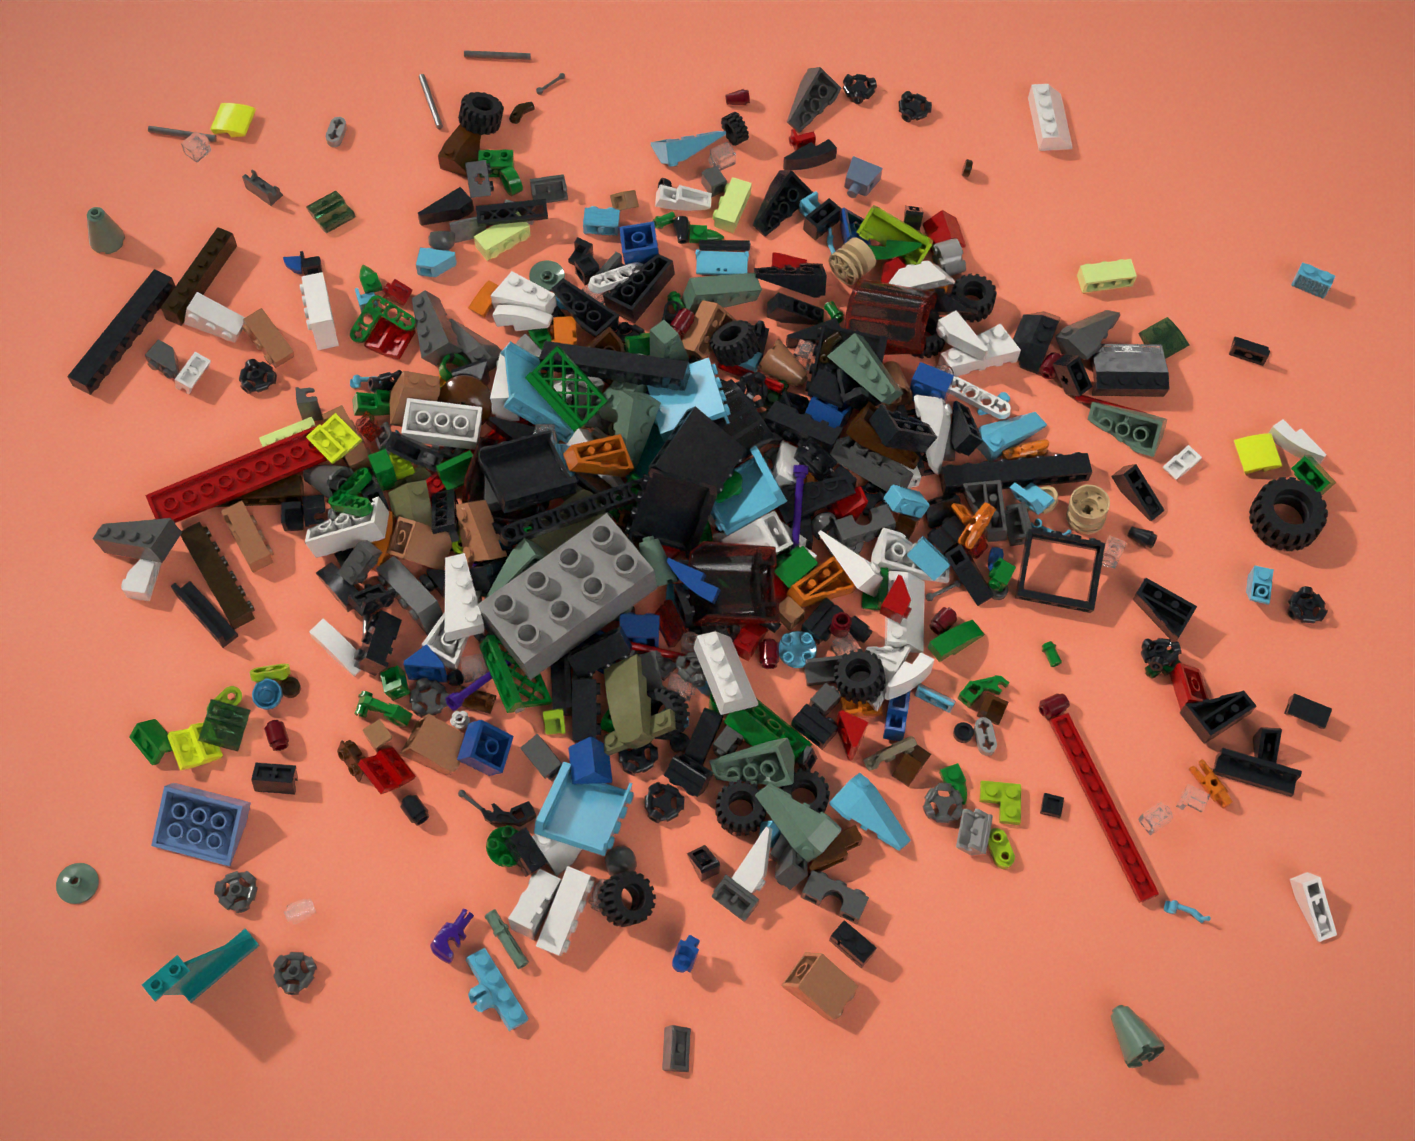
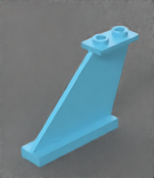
M510 341L500 353L505 357L509 398L506 400L504 408L545 431L551 430L553 436L568 443L575 432L525 378L529 372H533L540 364L539 358Z

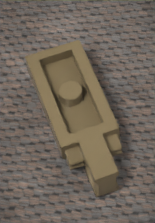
M909 736L864 758V764L868 771L877 769L882 761L890 762L901 752L905 754L913 751L914 746L918 744L913 736Z

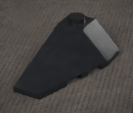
M803 263L796 268L791 267V265H785L782 269L774 266L754 268L755 278L813 298L825 296L827 275L823 264Z

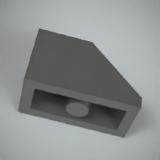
M788 843L775 865V879L780 885H784L791 890L807 877L808 873L807 861Z

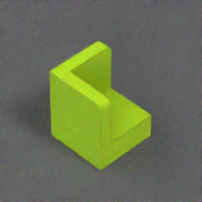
M563 709L543 711L545 733L547 735L565 734Z

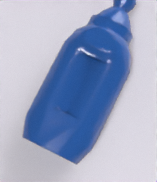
M992 547L989 551V572L999 557L1003 559V549Z

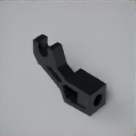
M530 801L511 808L510 812L501 810L495 803L491 804L494 810L492 813H487L485 808L480 809L485 821L490 824L496 823L520 827L536 818V813ZM522 811L524 817L518 820L514 814L516 815Z

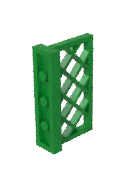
M556 346L533 372H529L525 377L574 432L578 428L583 429L589 420L609 401L560 346ZM557 352L562 357V365H554V356ZM543 367H550V378H544L539 371ZM554 367H562V378H554ZM566 367H572L575 371V378H566ZM554 380H562V391L554 389ZM566 381H575V392L566 391ZM579 381H584L587 384V392H579ZM566 394H575V405H569L566 402ZM579 394L587 395V405H579ZM591 395H597L602 401L597 406H591ZM579 408H587V417L584 420L579 416Z
M487 635L479 647L506 712L513 713L519 708L550 705L552 699L541 674L539 673L534 677L536 679L535 684L527 679L526 674L522 676L516 672V667L520 668V666L513 657L508 655L507 650L504 652L500 649L498 644L502 645L498 638H495V635ZM505 659L514 664L513 669L507 666ZM512 676L521 681L520 686L514 683ZM523 684L533 689L532 693L522 688ZM535 691L542 694L544 699H539L538 697H536L534 695ZM519 693L529 698L528 701L523 702Z

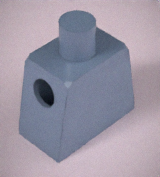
M853 156L845 179L844 187L848 189L847 195L851 198H856L858 194L867 196L881 180L883 168Z

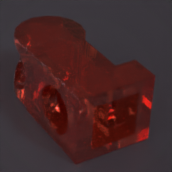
M367 410L360 419L356 420L357 431L369 442H372L383 432L378 426L377 419Z

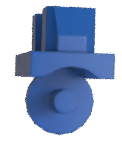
M689 935L686 941L682 939L679 941L672 960V967L675 971L680 973L688 971L691 973L699 952L697 948L700 943L699 939Z

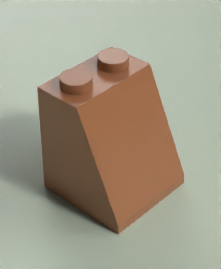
M403 370L389 393L390 425L403 426L407 398L437 402L440 394L439 376Z
M398 517L387 553L437 570H444L445 557L449 555L452 541L449 532L433 534L431 526Z
M427 714L417 721L400 755L448 775L455 772L460 765V761L457 758L465 734L433 715Z
M805 952L781 985L797 999L828 1020H835L842 1015L844 1006L854 998L855 991L858 988V985L823 953Z

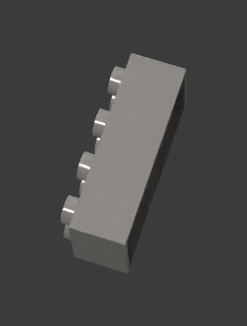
M606 513L477 605L485 623L531 680L616 619L620 614L656 590L657 583L654 569Z

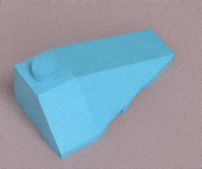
M713 131L696 134V137L694 135L683 136L681 140L680 138H670L650 143L662 164L676 166L678 162L688 159L726 135V131Z
M861 773L849 780L829 802V805L842 817L849 821L853 819L860 823V828L865 831L870 829L875 832L878 839L898 851L911 841L877 788Z

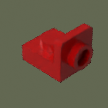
M791 129L789 144L791 147H794L795 151L810 142L815 145L816 135L814 131L797 135L795 129Z
M394 279L391 284L387 282L385 285L383 298L387 299L389 297L404 306L413 289Z

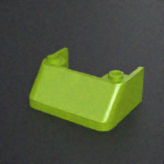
M876 205L871 207L857 230V233L860 234L859 236L868 241L869 238L874 239L886 246L887 240L922 243L920 248L902 255L905 259L904 263L907 265L921 264L933 244L932 239Z

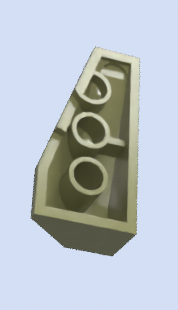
M426 480L406 483L388 492L391 512L397 520L398 517H403L431 526L432 510Z

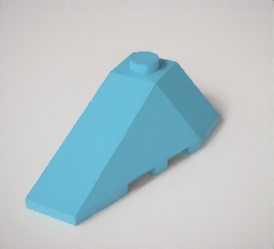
M1036 412L982 425L978 430L983 442L977 449L988 461L992 462L1002 456L1003 450L1022 443L1045 428L1047 424Z

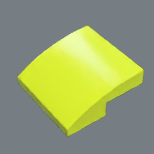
M221 103L210 130L213 134L228 133L231 137L246 136L256 109L243 104Z
M336 413L322 426L319 424L306 436L332 464L363 441Z
M1271 433L1252 435L1234 440L1245 475L1262 469L1266 472L1282 467Z
M210 721L191 724L189 729L171 731L167 735L180 770L201 766L223 757Z

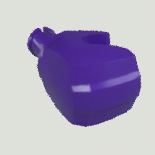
M464 908L454 923L446 922L430 944L432 953L448 964H451L454 954L447 941L453 940L459 948L461 946L460 940L464 941L467 937L463 930L474 917L471 912L467 915L468 910Z

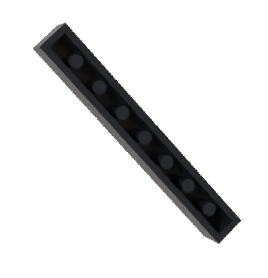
M156 269L150 273L67 376L73 387L89 395L98 389L102 380L110 374L111 369L121 360L122 355L132 346L137 336L142 334L145 326L153 320L154 315L161 309V306L176 287L172 277Z
M545 341L539 357L541 363L556 346H560L587 377L629 382L636 385H649L656 388H669L672 390L685 391L691 373L688 361ZM558 352L554 356V365H562V357ZM543 367L542 370L550 372V367ZM554 367V372L562 373V367ZM566 367V374H575L572 367Z
M1075 452L1068 455L1056 454L1048 457L1037 456L1036 458L1022 457L1017 460L1002 459L996 462L983 461L976 464L965 463L955 466L949 464L941 468L939 477L942 492L945 495L951 492L955 494L963 493L964 483L1001 480L1002 489H1010L1009 487L1014 483L1021 487H1026L1030 483L1042 486L1089 481L1092 468L1088 453Z

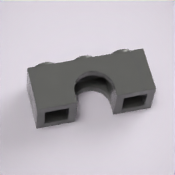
M888 504L869 510L868 519L870 523L868 525L857 524L852 515L835 520L833 531L837 540L851 548L857 545V543L863 541L870 542L879 537L883 528L894 531L896 522Z
M813 870L801 894L802 899L817 906H820L822 900L827 896L837 897L842 905L838 916L856 925L869 899L862 890H853L847 887V884L843 881H834L828 878L826 873Z

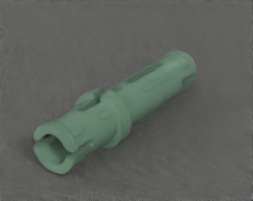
M496 909L491 910L484 917L492 927L494 936L498 937L518 970L523 968L529 961L508 930L509 926L504 924Z

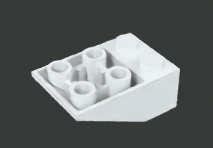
M775 511L720 540L739 574L782 553L793 545Z

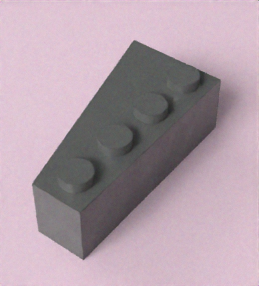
M426 290L413 297L412 303L421 358L437 366L446 355L451 353L458 354L463 351L462 346L457 341V335L451 328L452 324L446 317L447 313L440 298Z
M171 518L106 523L101 525L92 539L104 553L163 563L182 534V531Z

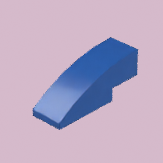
M670 558L667 559V563L673 572L688 588L715 604L721 590L704 582L706 574Z
M911 691L888 700L883 739L903 740Z

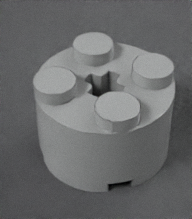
M949 239L932 245L934 253L932 255L933 263L938 265L949 276L966 271V262L962 260L963 250L958 239Z

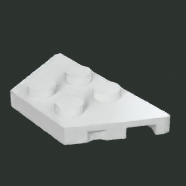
M904 645L903 648H892V646H871L866 648V650L871 652V655L875 653L878 659L880 658L882 661L886 679L885 688L883 691H880L881 695L879 697L875 696L871 702L867 700L874 710H879L884 701L888 683L905 662L911 651L909 645ZM863 671L856 672L850 679L857 682L863 681L870 674Z

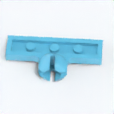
M483 948L468 956L466 962L479 982L477 986L470 989L468 994L471 1004L477 1002V1005L473 1006V1008L478 1012L494 1008L509 1032L526 1023L529 1019L487 950Z

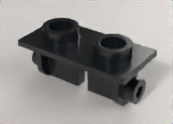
M759 320L752 327L760 343L758 352L762 353L763 359L769 328H766L764 321Z

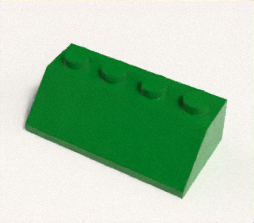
M758 699V706L728 714L724 723L741 734L744 741L749 745L756 746L788 737L794 753V765L806 746L811 747L813 745Z

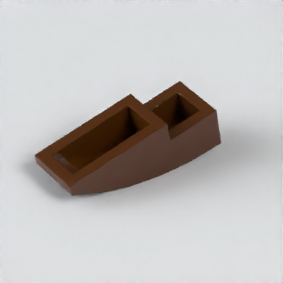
M856 825L838 834L824 852L813 860L808 870L809 876L812 870L815 872L824 871L846 861L848 857L847 851L861 845L863 838Z

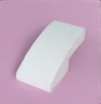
M1188 445L1178 455H1175L1163 466V469L1177 480L1193 468L1202 457Z

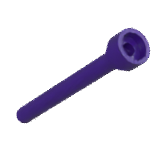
M806 465L793 466L796 488L792 528L793 545L791 546V551L799 546L803 484L806 475H808L809 468Z
M505 659L506 664H507L508 667H509L510 665H512L511 662H509V661H507V660ZM490 671L460 693H451L447 696L445 701L448 707L453 711L460 708L466 697L493 679Z

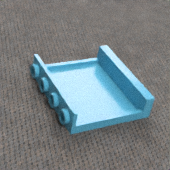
M709 357L689 364L691 373L685 391L662 387L656 388L647 385L649 395L661 402L656 420L664 443L686 410L695 406L712 421L725 417L727 424L730 423L728 415L731 413L728 404H724V401L727 400L724 391L719 389L722 388L720 378L715 376L718 374L715 363L711 364Z
M757 446L750 449L753 455L752 459L733 469V471L739 472L743 478L742 492L739 495H733L725 499L721 503L715 501L710 513L714 520L717 519L715 524L719 531L724 530L727 536L787 502Z
M563 761L535 821L534 834L605 856L607 850L613 847L615 841L614 834H618L622 824L620 819H625L628 810L626 805L627 803L631 804L634 792H631L633 783H629L627 790L606 783L572 784L571 764Z

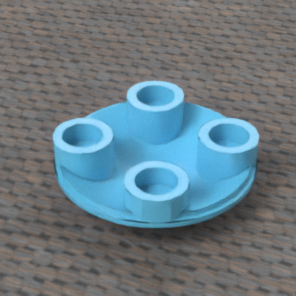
M792 631L782 636L779 642V657L786 665L793 668H802L806 659L816 657L817 646L810 633Z

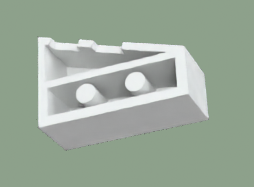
M513 271L491 294L494 309H496L497 305H521L552 314L557 306L554 293Z
M197 292L186 309L184 324L235 343L243 331L242 326H244L243 319L245 317Z
M538 869L536 874H532L528 882L529 886L521 894L519 902L508 918L511 930L534 940L553 904L562 881L560 878L541 869Z

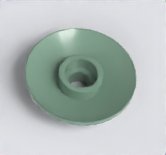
M549 260L536 263L529 273L531 282L548 291H552V287L561 279H565L562 266Z
M71 864L63 869L57 878V894L67 903H83L89 900L97 891L99 885L98 874L88 864ZM75 878H78V882L76 884H72V881Z

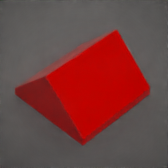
M941 210L923 223L926 236L933 240L932 245L955 238L958 239L962 248L966 247L955 216Z
M1182 663L1177 664L1170 677L1180 710H1182L1185 704L1198 703L1209 699L1200 670Z
M841 710L837 716L836 726L838 727L837 731L848 760L851 761L854 759L865 736L869 722Z

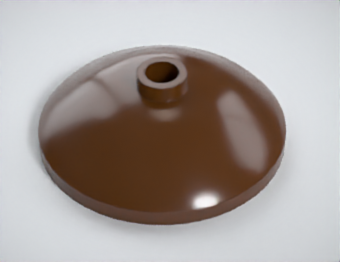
M469 375L455 376L449 379L440 389L437 402L452 404L464 402L468 406L482 407L481 426L487 421L492 412L491 392L486 384L476 377Z

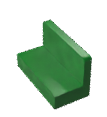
M470 450L436 466L438 476L446 490L457 489L481 477V473L475 464L474 456Z
M880 568L883 580L875 597L863 592V609H881V605L887 596L888 568Z
M156 719L137 723L129 736L152 766L159 764L166 752L173 751L167 737L168 733Z

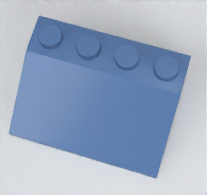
M178 783L166 785L163 789L151 846L231 866L247 823L251 802Z

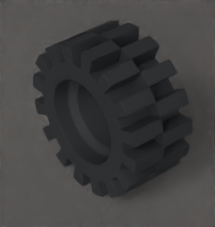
M732 112L721 118V127L726 131V138L729 139L733 146L749 138L748 127L745 126V121L742 120L743 117L737 112Z

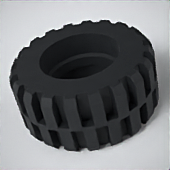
M1280 477L1277 480L1269 481L1268 484L1261 488L1249 510L1251 514L1249 520L1253 524V531L1258 533L1257 537L1261 541L1265 540L1268 546L1271 547L1273 545L1276 547L1275 549L1281 551L1282 549H1286V551L1301 550L1304 547H1308L1318 537L1327 523L1328 510L1325 509L1327 504L1325 500L1321 499L1323 497L1319 491L1316 492L1312 484L1309 486L1306 484V481L1302 479L1298 481L1294 477H1289L1288 479ZM1285 504L1293 507L1301 515L1303 523L1290 524L1283 521L1276 514L1274 505Z

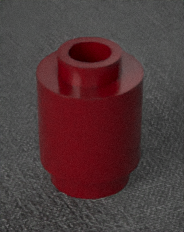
M683 308L679 310L670 326L679 336L681 334L685 335L694 322L695 314Z
M1052 352L1045 358L1039 368L1043 378L1054 379L1057 373L1053 363L1062 357L1059 353Z
M943 607L931 620L930 629L937 635L943 634L957 621V613L950 607Z
M840 612L832 618L830 630L837 638H844L850 632L852 620L847 613Z
M764 639L759 644V657L762 668L774 669L779 663V643L774 639Z
M1056 693L1041 700L1038 708L1040 714L1049 719L1065 712L1070 704L1065 694Z
M279 720L269 721L264 727L269 746L272 747L273 751L286 749L289 746V737L284 722Z

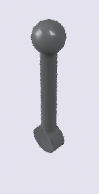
M560 73L557 78H555L542 88L538 87L536 89V93L538 95H541L543 93V90H545L552 84L556 83L560 79H564L565 74Z
M956 580L953 584L933 594L928 593L926 600L932 601L935 596L954 587H960L961 581Z
M465 790L458 792L459 797H464L477 809H483V807L466 795Z

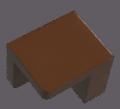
M986 693L977 717L988 718L993 724L999 725L1009 702Z

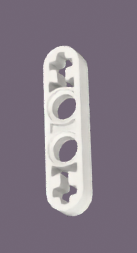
M634 262L592 276L588 288L591 292L597 294L614 289L619 283L623 284L629 279V277H624L621 274L630 276L632 273H637L641 270L643 264ZM607 278H610V279L614 280L615 282H611V281L607 280Z
M959 377L953 378L949 392L951 395L998 419H1006L1010 416L1011 406L1008 402ZM968 391H974L976 395L974 397H968L966 396V393ZM984 399H989L992 403L990 405H983L981 402ZM1003 408L1006 409V411L999 412V409H1000V410H1002Z

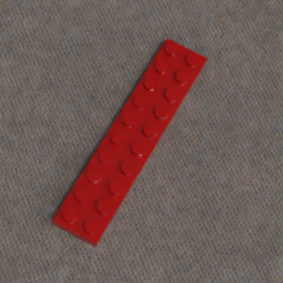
M318 425L145 495L155 519L171 518L174 523H177L327 461L328 459L306 438Z

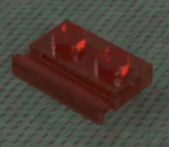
M669 599L665 600L664 604L654 614L660 615L659 630L668 648L675 647L684 637L683 634L688 631L672 600Z

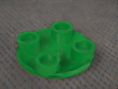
M734 471L733 475L724 482L723 490L717 494L715 500L717 503H721L725 499L733 495H739L742 492L743 478L739 472Z
M510 825L499 827L492 831L486 842V851L489 858L501 867L517 865L503 843L509 837L519 832Z

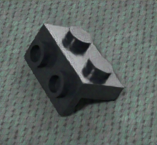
M378 583L349 595L347 601L361 616L369 613L372 614L383 607H389L394 602L396 590L393 588L387 591Z

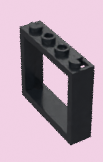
M1042 528L1029 529L1026 532L1015 599L1092 613L1095 608L1105 543L1100 542L1101 540H1096V538H1089V540L1081 539L1082 536L1076 534L1065 536L1060 531H1051L1050 533L1044 532ZM1032 539L1095 551L1087 601L1024 589Z

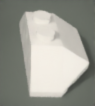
M922 261L921 264H910L905 268L899 269L884 289V293L892 297H898L955 284V280L931 261Z

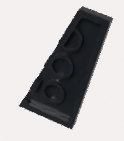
M840 476L803 484L801 518L856 494L849 476ZM796 485L780 488L787 502L778 506L786 525L793 522Z

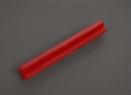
M718 364L719 369L738 377L749 372L752 374L756 373L737 365L730 367ZM766 377L765 383L768 389L778 393L783 391V383Z

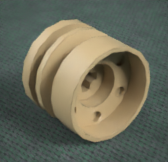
M851 238L842 248H839L829 256L828 260L834 275L846 285H853L876 265V259L872 250L859 238Z
M1086 484L1075 489L1070 497L1066 512V520L1069 526L1081 534H1093L1102 529L1110 508L1108 494L1096 485Z

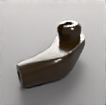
M533 102L516 105L510 114V122L518 124L524 114L535 110Z
M839 331L822 342L819 354L820 363L826 364L831 361L827 356L832 352L834 345L843 339Z

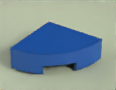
M300 256L283 257L287 268L294 273L302 274Z

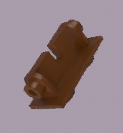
M459 685L458 688H455L454 693H460L467 687ZM476 690L464 699L462 706L491 714L497 695Z
M341 740L337 750L338 756L345 762L350 774L360 782L365 773L358 766V763L365 756L358 759L357 757L361 756L362 752L356 743L351 740L346 742Z

